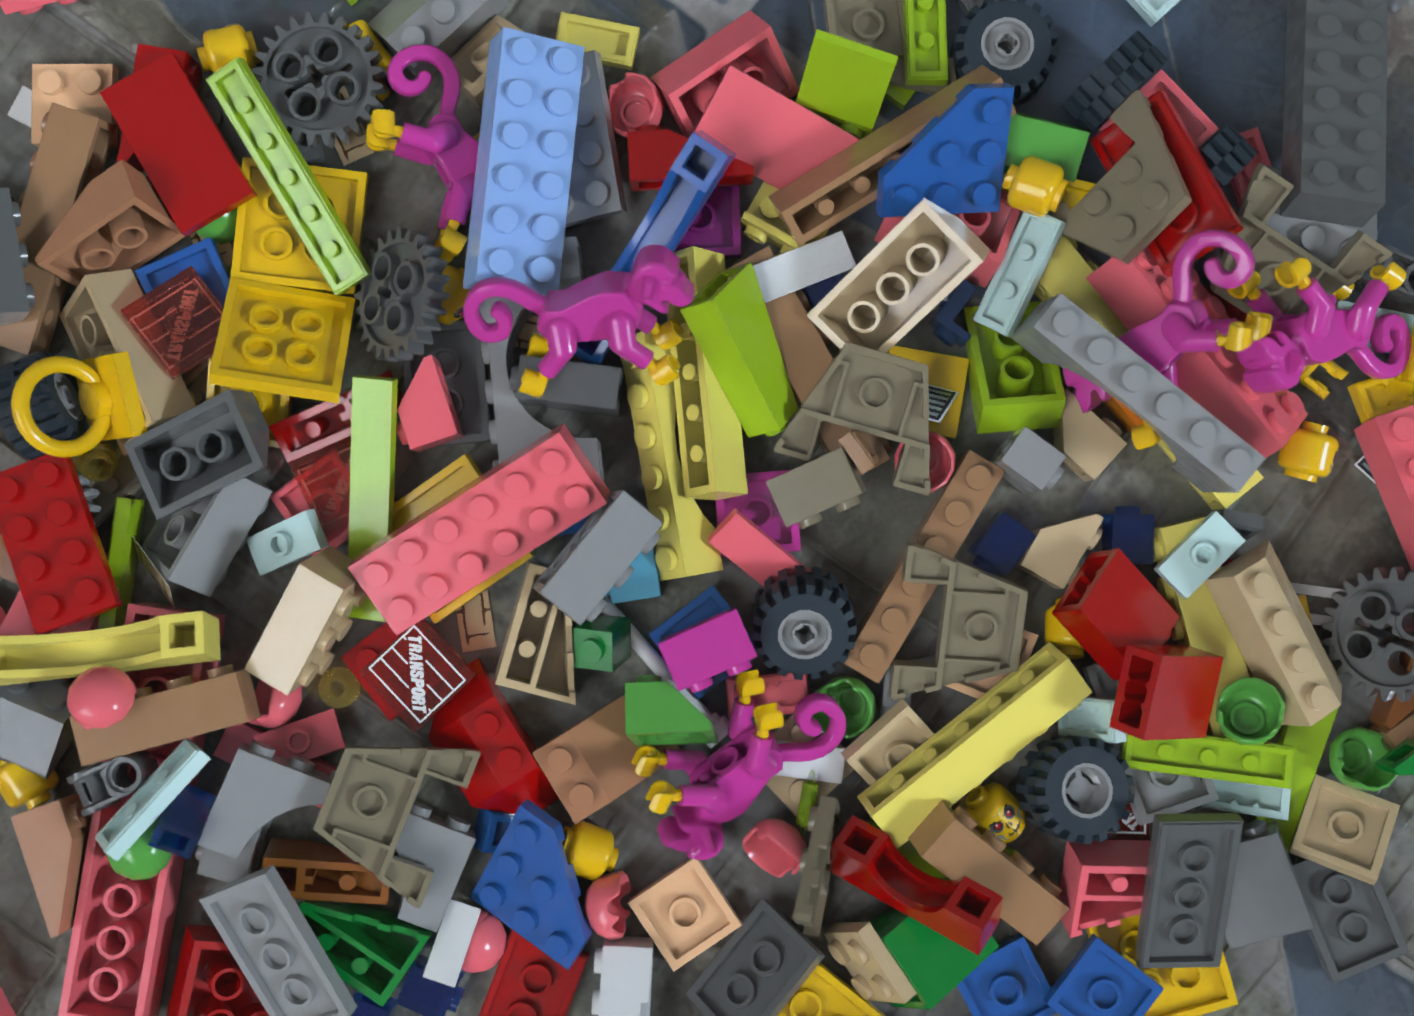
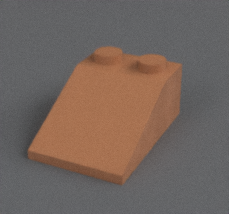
M121 159L87 184L39 251L35 261L36 265L77 287L84 275L132 269V272H134L185 236L179 231L150 179Z
M625 693L539 745L532 752L575 824L611 803L647 778L636 774L635 768L637 765L631 763L640 746H636L625 734ZM678 745L653 746L660 753H663L665 749H680ZM657 765L653 773L662 768L663 765Z
M78 793L11 816L50 938L59 936L71 929L74 924L92 814L82 817L80 811L84 807Z

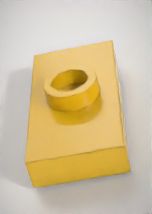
M1403 371L1393 378L1382 380L1370 378L1347 387L1361 424L1374 417L1414 405V384L1401 381Z

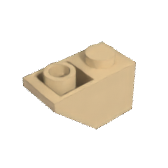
M1066 388L1064 389L1066 403L1059 427L1053 428L1054 448L1067 456L1063 463L1084 482L1095 480L1127 443L1120 437L1122 434L1120 428L1111 420L1105 417L1100 419L1092 411L1083 413L1074 394L1075 390L1071 392Z
M1098 514L1084 515L1033 529L1012 565L1055 589H1064L1066 584H1071L1082 567L1079 561L1086 549L1092 550L1099 541L1103 532L1099 526L1104 517Z

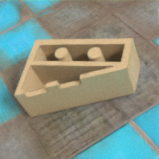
M527 561L494 676L495 684L576 705L572 619L532 588L548 566Z

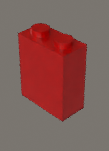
M1119 548L1090 553L1052 611L1055 618L1112 680H1119L1127 644L1163 645L1170 638L1171 630L1180 617Z
M1127 644L1109 727L1141 740L1205 738L1224 657L1189 645Z

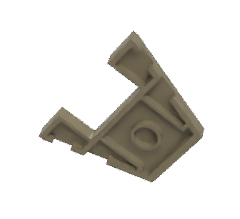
M823 0L826 32L899 56L889 85L934 95L956 81L954 58L948 57V81L946 86L905 85L902 0Z
M1138 88L1109 117L1135 142L1134 146L1073 209L1062 199L1056 213L1049 211L1047 214L1067 223L1062 233L1063 236L1077 240L1125 264H1129L1192 202L1174 157L1169 153L1162 137L1164 134L1160 125L1152 114L1150 102Z
M1259 162L1255 167L1237 215L1244 230L1236 235L1242 238L1253 251L1255 257L1254 271H1257L1261 277V283L1257 288L1264 289L1284 314L1300 315L1309 310V308L1297 294V285L1292 288H1286L1281 286L1275 279V269L1283 262L1289 261L1292 263L1297 258L1307 259L1312 267L1308 277H1314L1330 296L1344 285L1349 287L1362 278L1360 274L1377 262L1382 264L1392 256L1393 252L1358 229L1331 264L1327 265L1266 224L1293 189L1294 185ZM1224 249L1221 257L1223 267L1228 271H1232L1236 266V262L1232 255ZM1211 283L1210 289L1246 314L1253 312L1246 303L1248 296L1243 299H1236L1225 288Z
M846 341L776 441L773 451L810 461L822 421L903 443L892 485L929 496L931 487L929 479L928 365Z
M905 541L901 576L903 581L944 584L935 661L893 659L888 690L890 700L904 699L907 694L923 690L926 693L941 690V686L960 681L970 683L1018 671L1028 599L1026 588L915 542Z
M346 746L313 830L352 860L358 861L377 876L378 880L406 898V901L413 907L420 909L433 877L434 869L394 856L396 846L424 776L430 775L467 789L481 752L475 748Z
M822 795L818 807L812 806L809 814L807 831L811 832L809 848L804 847L801 855L799 873H802V879L793 913L795 923L805 925L803 935L808 939L822 941L824 931L822 922L825 907L828 906L830 893L828 885L831 874V845L839 835L842 818L838 798Z

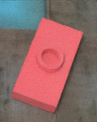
M791 672L787 673L785 677L780 674L759 675L764 680L765 692L752 695L750 698L755 703L753 712L759 705L776 702L777 711L780 710L783 714H794L795 707L799 701L810 695L808 674H803V680L794 679ZM736 677L725 679L729 719L734 699L739 696Z
M330 709L253 736L254 740L273 746L276 749L275 755L289 760L292 755L312 761L344 750L346 747L335 709Z

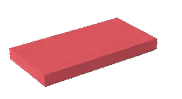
M731 64L694 132L704 131L736 153L734 158L754 166V176L779 190L861 140Z

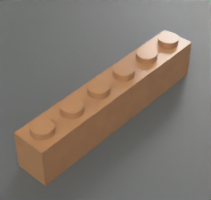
M984 65L977 67L768 196L786 230L800 246L876 200L879 171L891 159L895 161L913 144L910 140L935 116L939 118L957 100L955 96L967 84L1003 83L1002 78ZM1012 103L1011 116H1013L1014 114H1016V110H1015V108H1014V106H1013V103Z
M53 102L50 111L43 117L41 124L43 134L39 148L30 160L29 169L31 175L27 188L21 194L18 201L21 224L20 227H16L18 242H24L26 245L28 264L27 267H23L25 283H31L33 286L35 305L34 308H30V312L23 321L0 326V346L26 355L40 350H47L49 352L69 282L36 265L35 257L87 184L103 172L116 129V125Z
M767 246L730 268L751 262L753 266L781 255V253L774 255L770 247ZM799 289L769 301L765 305L795 400L799 407H801L834 359L826 347L831 344L830 339L806 316L808 314L806 311L811 309V306L803 291ZM822 421L817 439L825 453L828 454L841 448L842 445L838 440L853 429ZM861 432L880 458L879 462L868 470L870 471L890 459L887 451L891 449V446L886 438ZM857 467L860 476L863 475L862 472H861V471L859 470V468Z
M971 450L961 453L950 481L940 488L909 541L954 558L1005 473V470ZM904 550L859 624L857 634H854L855 646L853 650L847 649L849 658L844 662V664L877 684L881 681L938 585L903 581L901 576Z

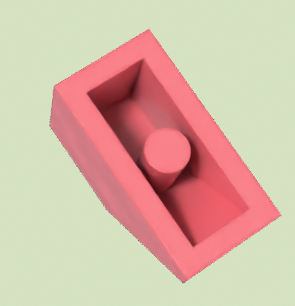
M433 355L423 358L397 409L401 420L396 423L399 439L403 446L408 444L410 450L416 452L464 437L440 362Z

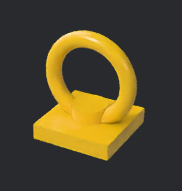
M128 351L84 360L65 356L43 358L31 364L23 371L16 381L12 392L11 410L18 431L31 446L51 456L62 458L75 457L90 451L101 441L135 437L148 432ZM66 373L76 377L79 388V403L89 424V429L76 439L68 441L53 439L43 433L34 422L30 409L31 395L37 383L50 374Z

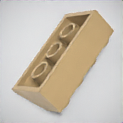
M924 198L806 316L840 350L848 341L887 353L985 260L990 249L961 219Z
M132 269L84 275L59 315L79 360L128 351L148 431L196 407L195 397L187 389L179 372V365L169 371L130 321L149 309L146 302V293L142 285L137 282ZM151 310L133 321L142 331L158 320L153 317ZM157 323L144 331L143 334L150 343H153L163 336L160 323ZM164 338L152 345L160 356L165 355L162 359L170 368L178 363L176 359L166 358V355L173 354L168 352L169 349ZM138 436L116 439L124 457L128 456L124 444Z
M1263 541L1213 573L1205 581L1253 677L1261 678L1275 686L1282 697L1285 711L1281 725L1311 727L1341 706L1342 683L1270 541Z

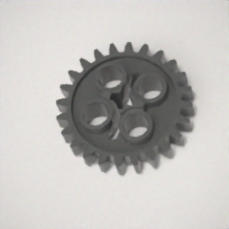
M306 12L305 22L302 25L291 16L289 17L291 29L287 32L279 25L275 26L279 36L276 41L264 37L263 41L270 50L268 53H255V56L264 64L263 67L252 68L251 71L256 77L262 79V82H259L288 133H291L294 143L300 145L306 138L307 144L311 148L317 149L320 138H322L324 144L329 149H333L335 137L338 136L348 145L350 144L348 132L353 130L358 135L363 136L364 132L360 123L363 120L371 123L370 109H383L384 107L375 98L376 94L387 93L386 87L377 82V80L386 77L387 72L383 67L375 66L383 57L378 51H370L375 43L369 36L361 38L363 31L358 25L354 24L348 29V22L343 16H339L333 24L332 18L327 12L322 13L319 22L315 20L310 12ZM331 46H338L336 58L329 62H323L324 51ZM294 62H300L299 73L293 78H286L287 67ZM349 65L353 66L351 71L344 72ZM323 74L324 77L321 78L323 85L317 88L315 86L318 84L317 76ZM345 84H354L353 95L347 100H339L338 95L341 87ZM292 89L296 90L292 93L290 97H287L288 91ZM308 100H316L317 107L314 113L310 116H302L301 111L304 103Z
M398 227L397 232L388 231L387 239L378 238V250L373 248L369 250L371 262L367 264L372 271V275L359 283L362 288L360 292L354 295V298L360 300V306L354 310V314L361 315V319L356 325V330L364 331L360 341L361 343L368 344L367 352L375 354L376 359L401 364L404 363V360L412 362L414 361L415 354H424V344L432 345L434 343L431 334L432 330H441L437 319L439 315L447 314V311L441 305L443 300L450 297L448 292L443 291V286L448 283L450 276L442 275V271L448 262L447 260L439 259L443 250L442 247L434 246L435 238L426 236L425 232Z
M1385 566L1374 568L1373 576L1368 571L1357 573L1358 582L1353 579L1343 582L1347 593L1339 591L1332 594V597L1339 606H1329L1324 609L1326 613L1334 618L1333 621L1321 624L1322 628L1332 631V637L1324 639L1322 644L1335 647L1336 651L1328 657L1330 661L1340 659L1342 665L1336 672L1338 676L1349 672L1353 675L1349 684L1351 688L1365 683V696L1367 697L1376 694L1380 689L1382 701L1386 702L1393 699L1395 693L1400 702L1408 701L1411 699L1412 692L1414 694V571H1411L1406 578L1402 566L1393 567L1390 574H1388ZM1376 596L1381 598L1386 605V613L1383 617L1376 614L1372 604ZM1360 617L1366 623L1373 625V627H1366L1359 624L1357 621L1358 618ZM1393 626L1392 633L1381 630ZM1393 634H1394L1395 636L1400 637V638H1405V639H1400V640L1392 641ZM1361 635L1368 637L1371 641L1372 651L1370 654H1366L1360 648L1359 638ZM1401 651L1406 652L1412 658L1413 669L1411 671H1407L1400 665L1399 654Z

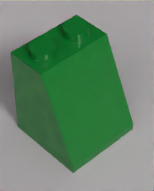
M938 878L942 880L952 881L949 878ZM893 907L870 921V924L917 992L905 1004L890 1003L892 1007L931 1010L999 947L991 935L978 956Z

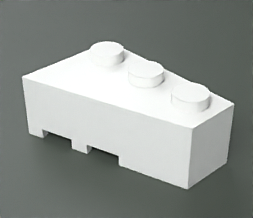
M623 936L620 939L614 940L605 938L603 948L595 949L594 973L601 974L600 989H593L592 1015L650 1016L654 942L650 937Z

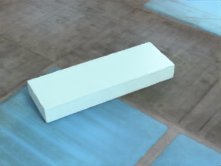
M1023 212L1007 246L1003 260L995 272L973 318L974 321L1007 337L1014 335L1067 223L1047 214L1043 217H1036Z
M189 738L184 739L98 832L95 839L104 852L118 861L211 758Z

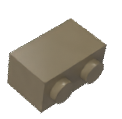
M843 447L766 481L786 527L798 523L800 530L823 520L820 512L835 506L839 513L861 503L858 495L867 491L855 463Z

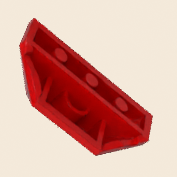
M477 658L460 669L458 672L466 681L436 708L429 740L436 748H475L480 750L481 754L467 789L459 786L471 806L515 814L519 806L527 799L541 809L558 800V795L532 754L536 746L495 684L481 659ZM456 672L445 679L453 689L463 681ZM443 682L440 693L442 700L452 691L445 682Z

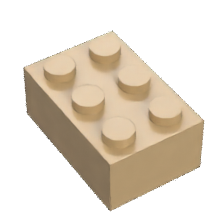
M330 546L298 565L244 669L245 671L288 696L301 685L307 687L316 673L322 675L328 669L334 658V654L330 652L336 640L340 642L352 625L353 621L348 617L353 607L358 608L367 597L365 591L347 568L353 561L351 558Z

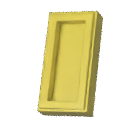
M561 12L555 40L585 47L584 53L592 50L597 51L601 55L602 65L632 70L640 28Z

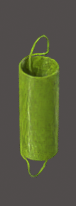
M815 772L814 782L803 780L796 824L800 826V834L801 827L808 826L811 807L816 804L819 784L815 782Z

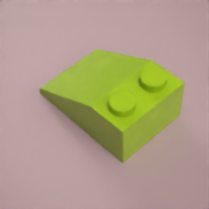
M817 29L796 102L859 139L864 138L873 130L899 56Z
M1043 301L1029 302L1016 331L1034 308ZM979 306L964 307V330L971 335V338L966 343L967 358L970 359L968 366L970 396L977 434L1016 431L1025 426L1030 430L1058 428L1066 403L1059 366L1051 363H1042L1011 337H1007L974 321L973 318Z

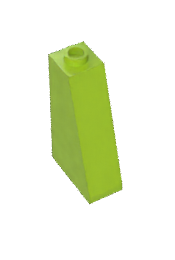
M751 262L718 272L694 296L693 301L680 311L748 438L761 434L771 437L785 430L788 420L798 410L755 270Z

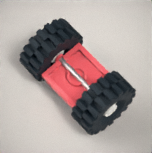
M1140 30L1123 42L1062 104L1061 107L1082 129L1090 132V136L1095 130L1098 129L1100 133L1114 123L1109 117L1137 88L1147 98L1161 89L1167 94L1220 188L1228 184L1258 153L1230 123H1227L1213 135L1219 128L1162 69L1148 81L1168 59Z

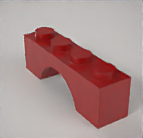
M854 815L831 845V873L978 956L999 924L1003 901L1002 895L965 875L958 880L947 881L924 873L900 854L889 834Z

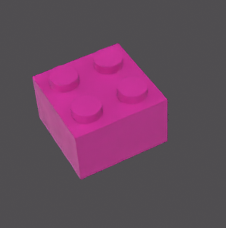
M735 607L660 639L658 642L678 692L688 688L690 694L713 685L712 676L727 671L728 676L731 677L751 668L750 659L757 657Z

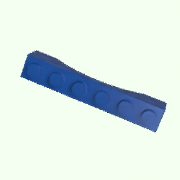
M702 130L693 132L671 166L643 221L611 271L631 272L635 258L641 248L650 244L663 245L674 253L733 161L736 153ZM608 339L577 342V350L574 355L588 364L599 365L606 360L611 352Z

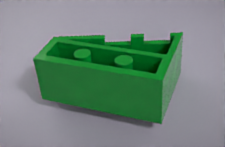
M303 900L298 906L340 978L381 1007L385 1005L434 932L398 919V913L363 903Z

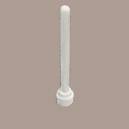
M608 596L603 597V600L607 603L601 611L602 615L626 617L615 604H612ZM631 623V648L655 675L661 676V681H668L678 690L665 660ZM688 688L679 691L712 722L718 734L719 743L728 734L729 720L724 715L720 717L716 712L711 713L697 699L694 693H689ZM711 743L706 745L711 749L717 743Z

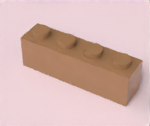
M233 664L208 670L207 675L209 679L193 683L192 675L167 681L166 691L153 694L151 686L137 689V693L134 695L133 707L125 718L108 728H91L86 730L72 716H69L81 766L260 718L261 715L250 673L245 670L234 672Z
M940 801L908 839L924 860L950 880H958L965 875L1002 895L1003 901L1000 918L1035 945H1038L1070 909L1059 896L1063 891L1062 888L1045 873L1040 878L1032 872L1035 867L1019 852L1015 851L1012 856L1004 850L1007 845L991 830L987 829L982 833L975 828L978 822L962 807L958 806L953 810Z

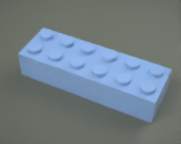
M503 27L490 41L463 288L471 289L473 285L482 279L502 276L515 279L544 296L550 290H559L585 48L583 46Z

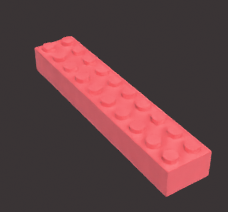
M149 602L129 603L125 625L161 615L196 612L199 610L181 607L174 608L173 606ZM206 612L219 619L221 649L226 615ZM218 661L125 671V673L130 677L137 689L151 686L152 693L154 694L166 691V682L189 675H192L193 683L209 679L207 671L217 668ZM206 733L189 738L204 750ZM184 739L141 751H147L152 754L157 760L158 766H160ZM114 758L101 761V763H102V762H107V761L112 760V759H114ZM128 763L127 775L135 782L137 777L136 769ZM200 771L161 813L174 827L176 835L172 843V857L159 874L151 879L132 880L115 873L104 850L95 839L98 832L134 793L92 814L58 1016H159Z

